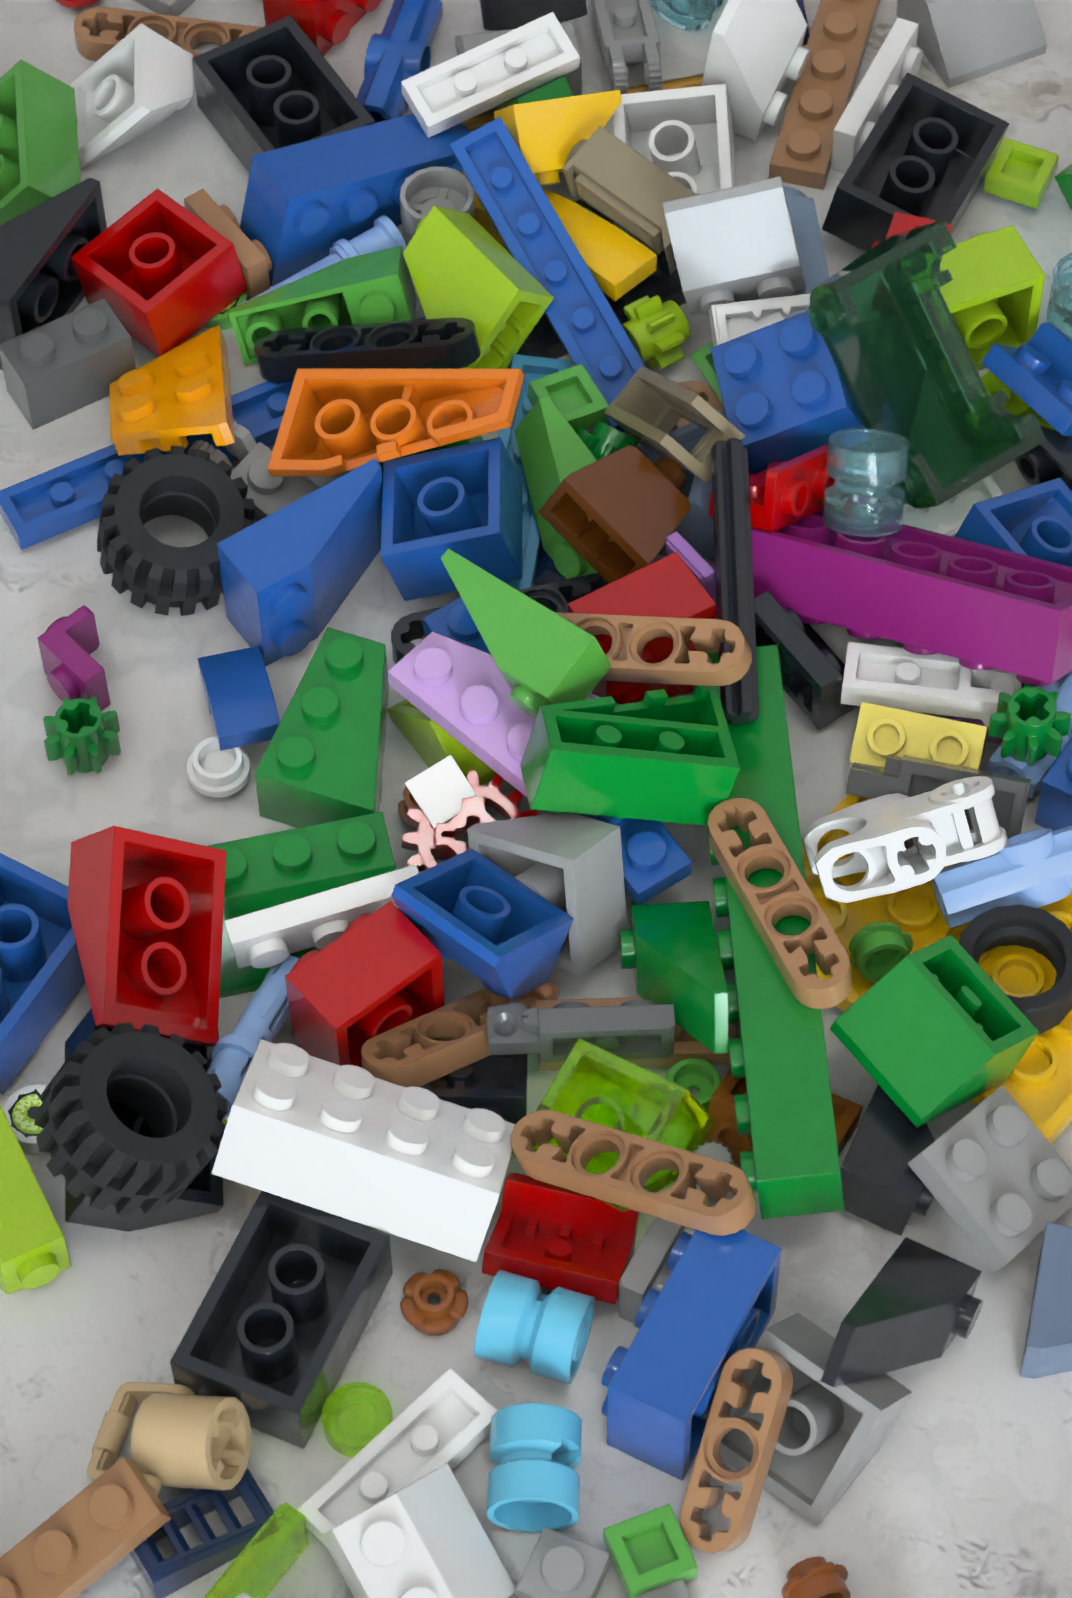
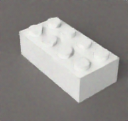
M261 1039L232 1105L211 1174L476 1262L512 1154L510 1136L516 1124L504 1121L501 1116L487 1109H468L441 1100L434 1093L424 1088L403 1087L376 1078L369 1071L358 1066H340L310 1056L305 1050L296 1045L288 1043L274 1044Z

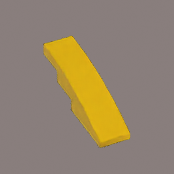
M542 188L601 291L611 299L617 301L657 270V254L614 224L572 200ZM475 194V220L506 248Z

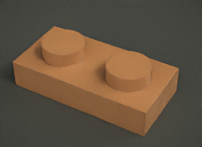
M204 189L184 198V205L188 211L234 243L248 289L246 291L248 300L270 289L268 273L272 270L270 256L261 242L257 239L250 241L240 230L233 212L224 204L218 206Z

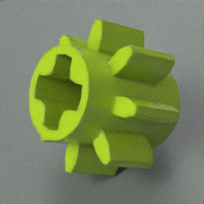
M658 295L652 298L645 296L623 308L629 321L621 325L643 363H647L650 370L656 367L662 370L685 357L679 344L690 339L691 331L688 320L677 303L672 300L662 303Z

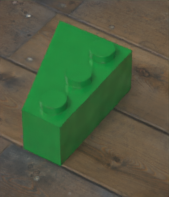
M326 628L255 772L261 817L300 828L380 811L389 693L386 644L333 628Z

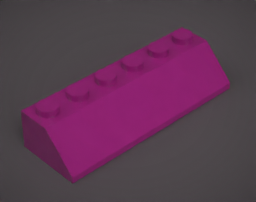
M835 506L823 509L773 533L751 528L754 598L768 591L783 609L786 607L792 609L802 623L814 625L831 623L847 628V633L856 638L868 640L886 638L903 643V649L914 654L932 655L941 653L959 658V664L966 668L974 670L1000 669L1016 674L1018 681L1033 686L1051 685L1072 671V567Z

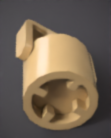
M127 1382L118 1388L109 1411L105 1413L92 1447V1456L87 1467V1474L94 1481L114 1465L118 1460L132 1423L131 1418L135 1407L141 1404L135 1415L131 1431L132 1461L135 1462L156 1495H158L161 1486L231 1490L241 1481L248 1466L252 1436L249 1415L243 1403L235 1397L195 1395L192 1389L180 1384Z

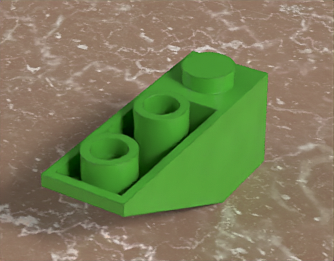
M402 246L341 260L228 310V315L244 365L257 363L254 344L269 333L284 329L415 320L417 296L403 255Z

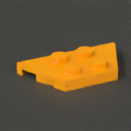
M219 325L204 331L140 368L125 373L118 380L109 384L110 436L119 456L143 454L145 451L154 448L170 451L171 446H184L185 449L189 444L186 436L211 433L216 446H226L235 443L228 351Z

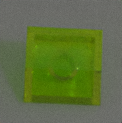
M580 1038L536 1111L544 1109L561 1112L693 1153L694 1150L698 1149V1146L715 1120L688 1089ZM552 1138L549 1144L559 1147L555 1138ZM536 1144L533 1148L534 1152L538 1150L540 1145ZM512 1150V1154H511V1155H512L515 1159H517L516 1156H515V1154H514V1152H513V1150ZM608 1151L599 1153L588 1162L585 1171L593 1174L604 1173L613 1168L620 1155ZM667 1169L658 1171L646 1181L644 1189L649 1192H658L676 1181L679 1173ZM597 1199L621 1212L628 1210V1208Z

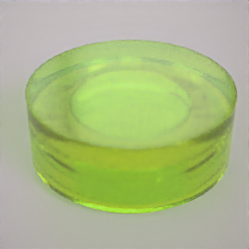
M354 1382L340 1386L328 1396L322 1409L323 1431L327 1442L334 1450L349 1457H354L393 1421L392 1408L387 1396L380 1389L368 1383Z

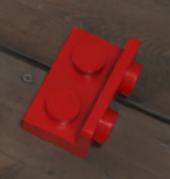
M826 444L787 462L769 463L767 469L754 475H749L751 528L773 533L834 505L842 483V473L838 467L839 447ZM710 493L709 517L713 518L712 493Z

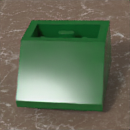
M952 935L906 956L835 1019L829 1028L916 1128L1005 1082L1039 1033L1037 1028Z

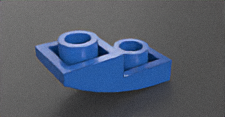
M254 646L197 658L220 751L272 740L280 724V719L259 647Z

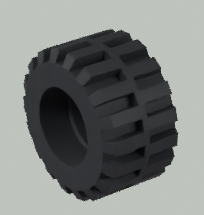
M171 446L170 454L161 455L159 449L154 448L145 451L143 463L135 457L124 463L122 475L115 473L108 483L107 494H104L97 536V551L101 552L100 565L104 575L113 573L112 587L119 594L127 590L132 592L130 603L141 609L146 602L156 605V614L168 616L169 607L180 608L181 616L194 614L196 604L199 602L203 604L206 610L218 605L220 593H223L217 543L256 523L254 522L256 512L254 500L246 498L248 486L242 477L232 480L230 478L232 467L223 460L217 465L209 462L210 453L197 449L196 456L184 454V446ZM160 516H182L198 524L205 531L208 539L190 547H173L156 540L143 525Z
M131 1022L117 1023L111 1032L103 1027L93 1032L87 1041L83 1040L46 1086L40 1097L43 1103L35 1113L34 1125L43 1129L36 1137L39 1152L50 1153L52 1158L46 1164L53 1177L62 1174L68 1180L69 1184L65 1187V1190L75 1198L81 1192L91 1198L90 1207L100 1211H104L109 1204L115 1205L117 1215L132 1216L139 1207L145 1214L155 1212L165 1202L170 1204L178 1198L218 1151L217 1146L221 1143L226 1125L221 1120L228 1113L226 1099L216 1097L217 1091L222 1087L216 1073H206L203 1066L207 1060L198 1050L193 1054L182 1047L185 1042L184 1039L174 1033L168 1039L162 1037L159 1034V1027L144 1024L139 1032L135 1031ZM108 1101L125 1104L139 1113L149 1125L154 1138L140 1135L126 1127L116 1117Z

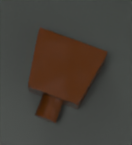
M628 445L568 475L538 513L610 584L649 565L667 542L666 537L675 531L691 508L689 500L679 491L685 483V475L681 466L669 457H661L652 463L637 447Z

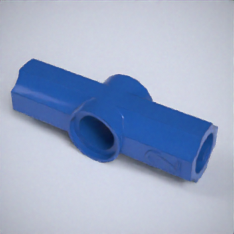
M394 0L382 34L374 33L372 35L365 56L364 80L357 99L375 120V123L405 116L408 111L409 105L401 93V81L430 69L431 45L443 16L442 1Z

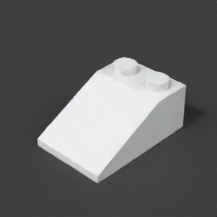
M728 0L712 33L701 86L726 83L732 113L733 132L754 142L757 141L765 123L772 126L776 125L788 97L781 90L787 78L794 81L798 80L809 56L810 50L802 47L807 23L796 0Z
M726 83L621 94L622 102L613 114L614 136L697 195L736 186L733 122ZM619 227V229H621L622 231H624L625 233H627L629 236H631L632 238H634L635 240H637L635 237H633V236L630 235L628 232H626V231L623 230L621 227Z

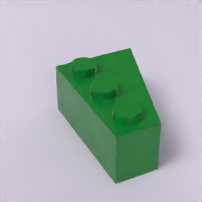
M698 685L693 695L668 698V694L664 689L646 691L641 702L616 705L612 696L541 705L520 763L530 809L547 810L555 813L568 812L610 816L618 819L632 818L708 825L710 812L716 805L728 800L740 771L739 761L717 687Z

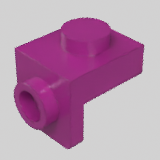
M84 605L69 616L55 620L45 633L37 639L44 673L54 693L62 701L65 698L69 700L77 698L89 700L92 696L97 697L98 706L102 711L111 705L105 670L90 656L91 653L98 649L100 642L95 615Z

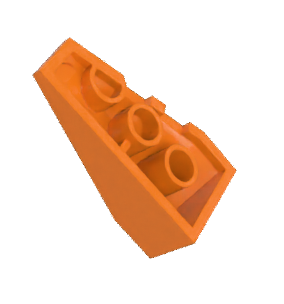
M297 369L267 470L271 476L328 477L354 470L372 459L380 463L509 428L513 421L524 374L521 369Z

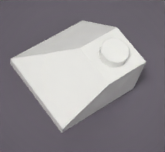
M140 24L70 84L75 90L80 170L158 126L173 112L183 109L194 96L195 89L193 82V55L145 25Z

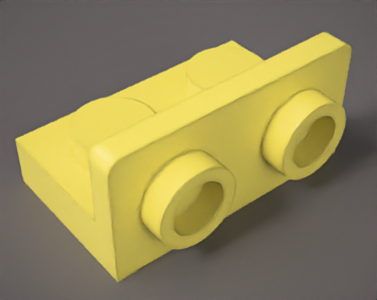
M861 702L849 758L850 764L852 765L856 762L885 767L887 755L898 757L907 755L979 769V766H982L987 742V727Z

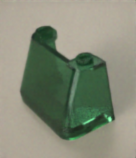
M944 219L897 233L877 244L811 291L809 298L810 306L808 308L810 322L814 329L822 335L887 472V483L892 494L900 502L907 503L918 509L939 506L1046 441L1034 413L1017 418L1002 406V404L1009 401L1005 390L987 392L939 288L953 280L949 269L940 271L942 256L957 247Z

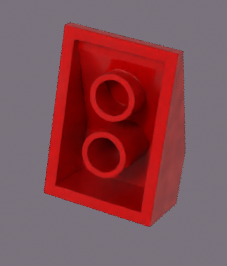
M118 826L109 827L71 842L67 907L96 1026L113 1029L117 1023L131 1022L135 1031L139 1032L144 1024L159 1027L160 1036L167 1039L174 1033L187 1043L208 1047L217 1044L226 850Z

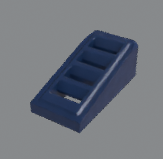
M246 1469L241 1481L231 1490L197 1489L164 1503L163 1506L171 1516V1519L132 1550L130 1555L154 1597L165 1598L281 1533L283 1526L249 1469ZM241 1496L255 1522L243 1527L228 1503ZM216 1510L229 1533L216 1537L204 1515ZM190 1523L203 1543L191 1549L179 1530ZM167 1537L176 1555L164 1560L155 1543Z

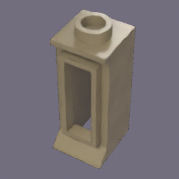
M599 126L588 140L582 139L577 142L566 158L563 171L570 195L575 197L579 193L580 199L658 255L664 251L671 275L677 269L662 203L697 194L602 126Z
M642 365L604 412L635 440L639 441L643 447L649 448L663 457L673 459L681 467L690 471L706 484L712 479L711 448L713 444L717 441H727L730 438L742 441L745 437L741 431L700 395ZM681 417L707 431L691 452H688L668 435Z

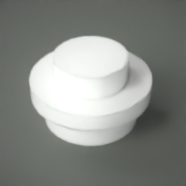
M217 736L201 741L195 747L187 762V774L190 784L196 791L209 797L220 798L235 794L245 786L251 773L250 760L246 751L242 747L220 751Z

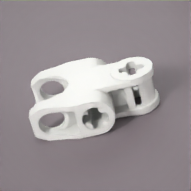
M982 776L967 777L943 784L932 791L912 797L899 793L886 794L814 820L801 834V839L809 867L813 874L819 876L825 897L838 902L849 903L898 892L934 879L945 866L958 862L982 859L1004 849L1008 845L1006 830L999 826L993 805L992 796L995 794L992 779ZM965 809H968L970 820L973 829L970 830L964 811ZM833 829H841L851 834L827 843L818 853L817 846L819 840L826 832ZM852 853L850 857L837 860L845 854ZM866 872L860 882L851 886H843L832 880V878Z

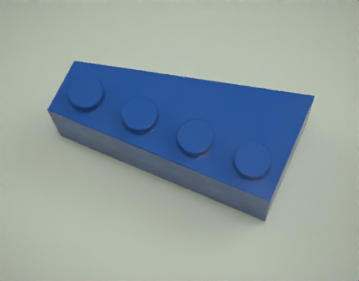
M414 113L253 155L240 230L250 241L257 239L267 250L272 262V270L268 272L270 286L286 280L329 256V249L333 247L334 242L341 238L350 241L373 228L374 220L382 215L387 216L396 227L401 225L400 188L406 178L416 171L428 167H448L464 174L453 156L449 144L471 132L463 123H459L428 138Z

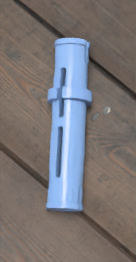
M289 955L285 961L269 969L259 989L256 990L232 1032L222 1036L212 1050L213 1061L206 1073H216L222 1085L217 1091L216 1097L226 1099L228 1113L223 1119L228 1118L232 1105L260 1040L272 1043L290 1015L285 975L291 971L294 964L299 960L294 956Z

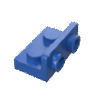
M1043 322L1027 344L1022 343L1019 348L994 343L981 363L1061 435L1072 437V340L1054 324Z

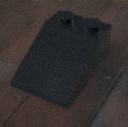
M89 177L0 225V344L74 312L85 297L71 257L107 229L100 181ZM0 358V370L3 371L2 363H1V358Z

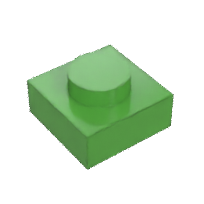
M582 364L530 381L528 384L527 398L531 405L534 406L538 399L548 395L575 432L579 427L585 430L597 426L599 420L604 423L608 420V416L604 412L609 405Z
M670 1503L603 1529V1541L608 1552L611 1553L612 1562L628 1598L643 1594L681 1578L684 1582L697 1578L698 1566Z

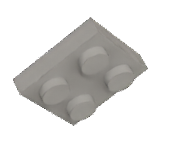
M1003 1085L989 1094L907 1163L994 1272L1009 1263L1045 1231L1047 1222L1054 1223L1072 1207V1170Z

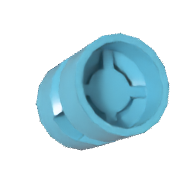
M499 1270L490 1286L480 1316L475 1338V1357L508 1367H515L525 1359L528 1360L532 1374L571 1384L578 1371L587 1345L594 1316L595 1297L562 1287H557L550 1295L542 1294L538 1280Z
M523 1403L502 1408L491 1417L490 1461L498 1466L494 1467L488 1475L487 1518L495 1525L523 1533H542L544 1526L555 1531H561L572 1527L579 1521L580 1476L574 1469L581 1464L582 1419L575 1412L564 1407L546 1403Z

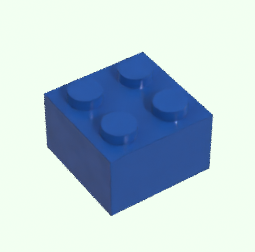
M822 305L710 348L726 418L745 435L741 442L742 446H745L748 450V467L754 474L767 469L769 463L787 462L826 444L839 447V450L871 439L846 337Z
M500 437L383 462L381 558L404 601L457 591L441 560V557L448 548L503 582L522 578V481Z

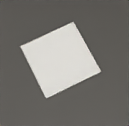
M451 755L405 782V785L433 828H436L437 823H444L456 816L461 811L463 798L478 797Z

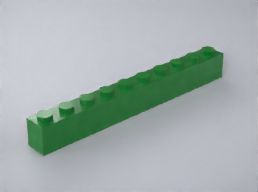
M778 644L756 647L759 715L753 723H743L741 725L728 724L740 765V771L728 799H750L764 809L806 881ZM719 651L707 653L713 664L719 663ZM693 685L694 694L698 685ZM716 686L720 698V686ZM739 826L728 829L734 830L743 844V851L751 847L749 832L741 831ZM708 831L711 864L712 866L720 865L712 852ZM763 868L753 872L747 881L756 887L766 888L777 884L783 875L777 870ZM726 875L725 877L712 878L717 917L729 916L730 929L718 930L723 970L735 969L736 983L726 984L728 991V1024L740 1023L741 1027L740 1038L728 1039L733 1079L746 1078L747 1093L734 1095L738 1135H752L753 1151L740 1152L741 1169L748 1178L753 1192H758L761 1219L845 1211L821 1009L809 1008L801 1004L793 996ZM788 916L779 920L774 928L783 935L794 936L806 931L811 923L801 916ZM812 953L807 957L809 974L817 975L815 953Z

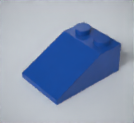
M375 459L217 543L226 617L250 647H259L265 666L284 656H293L301 652L309 642L317 639L381 550L383 485L381 466Z

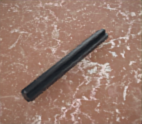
M730 438L727 441H717L713 444L711 448L717 619L730 621L739 627L752 651V662L748 672L735 683L720 686V701L728 724L741 725L756 721L759 715L748 450L745 446H742L741 440ZM727 642L720 643L719 663L722 654L733 653Z

